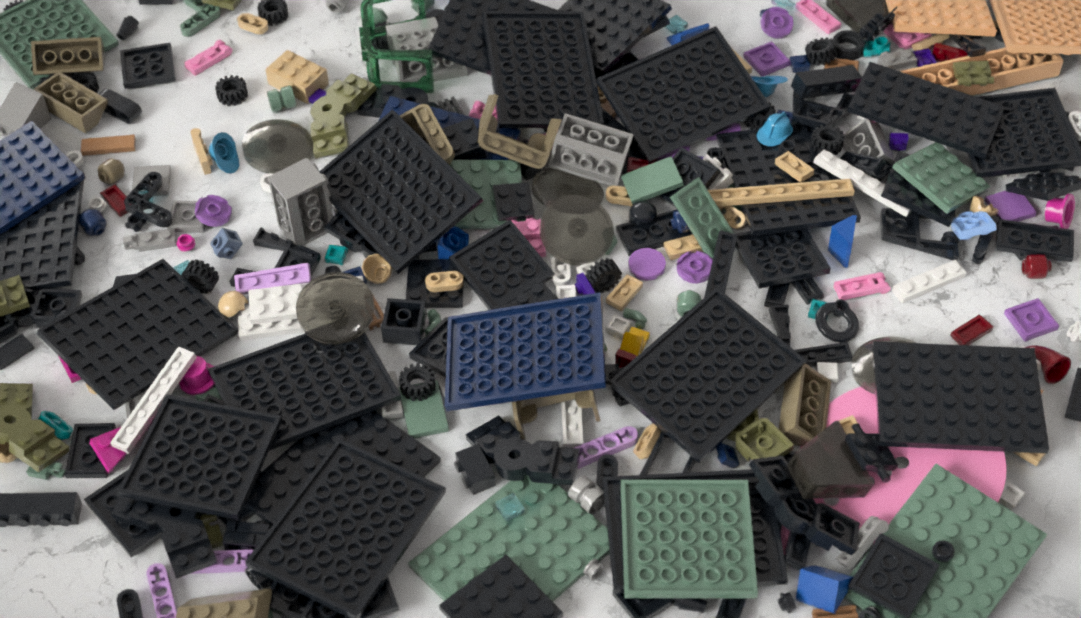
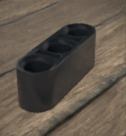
M105 88L99 93V95L108 100L104 112L127 124H130L142 113L141 107L136 102L111 89Z

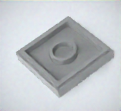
M170 165L134 167L132 190L148 173L158 172L162 176V186L153 196L169 195ZM141 190L139 193H140V194H147L148 191H147V190Z
M174 200L171 208L172 224L167 229L174 228L175 232L204 233L206 225L201 223L195 215L197 201Z

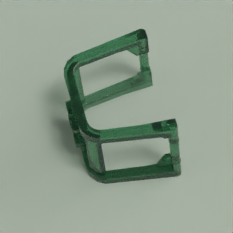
M363 0L360 8L362 27H359L360 37H363L360 38L362 62L366 61L368 81L374 83L377 88H380L381 84L398 85L401 89L415 87L422 89L426 93H433L432 50H381L374 48L371 44L372 40L375 37L387 35V25L375 27L373 4L392 0ZM412 0L418 3L419 16L388 25L426 19L425 0ZM378 59L421 61L426 63V75H423L417 82L380 81Z

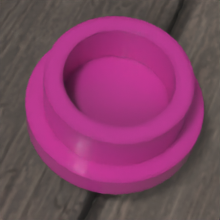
M183 234L178 238L177 248L180 251H190L195 247V239L189 234Z

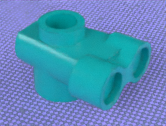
M883 36L877 37L874 41L869 40L864 46V57L879 56L885 51L890 53L891 42H888V39Z

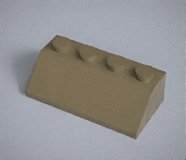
M101 37L31 41L33 75L56 74L57 72L64 74L104 71V42Z
M57 72L33 89L43 94L50 113L85 134L99 124L108 103L106 98L61 72Z
M807 364L803 365L784 384L779 430L794 445L822 448L825 444L831 380Z
M262 589L192 598L178 607L176 618H268L272 590Z

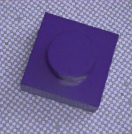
M890 133L888 141L890 149L906 151L909 139L908 133Z

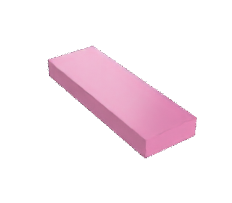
M801 0L796 3L795 8L827 34L841 28V22L813 0Z

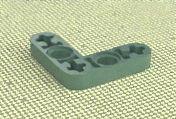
M184 0V3L197 11V13L181 23V33L185 37H191L220 17L219 7L203 3L201 0Z

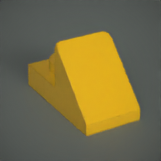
M631 327L629 332L624 333L620 349L638 356L642 353L650 337V332Z

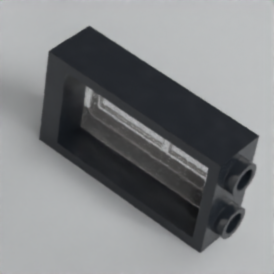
M662 431L640 475L690 473L696 460Z

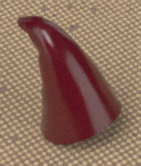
M1033 345L1025 347L1035 349L1036 360L1041 362V370L1045 382L1048 384L1058 383L1068 374L1072 363L1069 357L1043 346Z

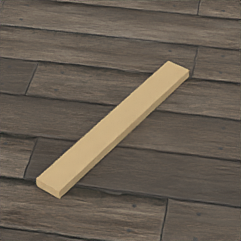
M851 179L708 190L718 207L854 196Z

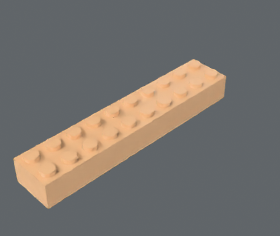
M1006 48L988 51L984 55L976 57L965 56L900 72L969 95H976L1059 76L1063 59L1059 54H1013L1007 52ZM988 61L992 72L991 77H994V83L987 84L986 86H980V84H972L966 87L965 85H958V79H955L952 68L953 62Z

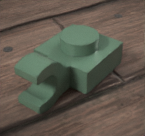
M53 462L39 473L30 466L26 472L30 477L47 480L49 475L63 478L65 469H61L62 463Z

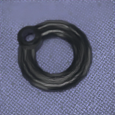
M839 299L836 302L825 303L819 307L815 314V323L818 330L831 341L839 343L849 342L856 337L859 331L858 318L845 300ZM830 313L837 317L843 316L848 322L847 329L842 332L831 329L827 324V316Z

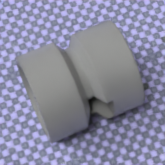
M586 475L579 477L568 491V496L576 503L581 504V507L589 514L596 513L604 505V491L599 486L595 487V483Z

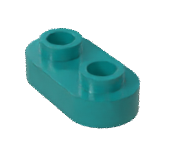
M41 411L38 420L53 428L57 438L60 440L70 438L73 428L53 412Z

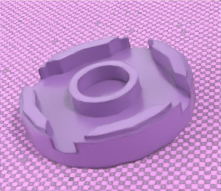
M781 7L769 8L763 13L760 20L764 33L774 39L787 37L794 26L792 16L788 14L786 9Z
M207 195V197L199 198L196 202V218L207 226H222L231 218L232 208L225 198L218 195Z
M641 248L630 255L628 267L631 274L633 273L636 278L648 281L657 279V276L664 273L666 261L659 251L651 248Z
M696 251V253L686 252L677 261V273L684 281L689 283H703L709 278L712 258L701 251Z

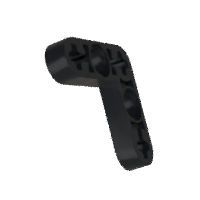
M148 173L125 198L124 204L126 211L163 228L172 224V213L149 201L162 186V176L160 173ZM141 190L148 191L147 194H140L139 192ZM152 209L153 212L144 213V210Z

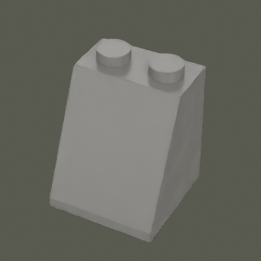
M16 82L0 107V135L7 137L30 121H33L39 129L47 124L51 117L43 94Z

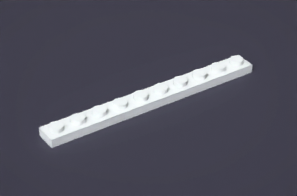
M575 285L556 286L559 299L576 296ZM575 399L561 402L563 447L575 448L583 444L582 408L577 405Z

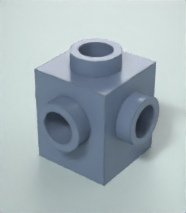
M221 228L210 244L217 257L231 260L243 245V242L237 231Z

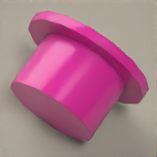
M1067 194L1065 198L1057 197L1047 201L1045 220L1047 222L1059 223L1060 228L1068 229L1075 210L1074 195Z
M196 356L197 358L179 382L181 390L186 394L199 395L209 391L214 386L208 371L209 368L214 366L206 363L199 356Z

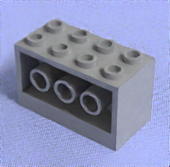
M437 27L391 35L394 63L401 88L468 76L466 66L427 53Z
M565 113L554 140L548 167L609 186H618L634 134Z
M305 158L268 176L278 227L289 240L293 241V244L304 246L327 234L324 226L334 217L331 212L333 207L329 200L331 195L327 188L328 179L324 174L321 175L315 163H311L308 158Z

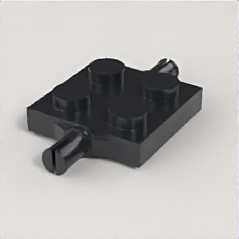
M859 423L853 424L851 428L854 433H848L844 439L863 471L876 472L883 483L889 482L891 477L887 471H894L899 466L887 446H879V434H867L863 432Z

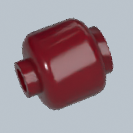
M1043 254L1028 255L1025 260H1022V273L1028 279H1044L1047 277L1048 272H1051V261H1048Z

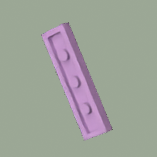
M309 263L234 275L235 289L242 294H249V290L312 282Z

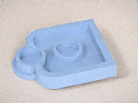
M972 211L962 212L958 217L953 218L951 223V229L959 240H968L973 236L987 235L997 230L996 223L983 211L974 213Z

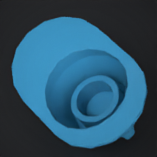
M751 76L764 97L772 95L777 84L788 81V78L783 76Z
M786 112L772 114L768 117L766 123L757 132V139L761 144L765 146L780 145L793 132V127L786 116Z
M217 133L209 146V155L222 171L229 174L235 173L239 168L235 141L228 133Z

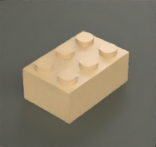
M286 50L265 69L269 85L279 90L281 87L291 85L294 97L306 104L309 103L308 97L319 88L323 90L329 85L327 69L289 50Z

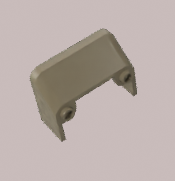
M489 95L479 122V146L484 150L532 168H543L549 158L562 120L551 119L545 135L535 133L529 138L528 144L495 132L498 122L492 113L498 95Z
M420 104L399 115L448 165L451 164L455 152L427 104Z
M594 389L513 401L514 421L520 432L521 439L526 440L523 424L530 423L537 418V408L572 399L576 400L580 408L592 407L596 421H601Z

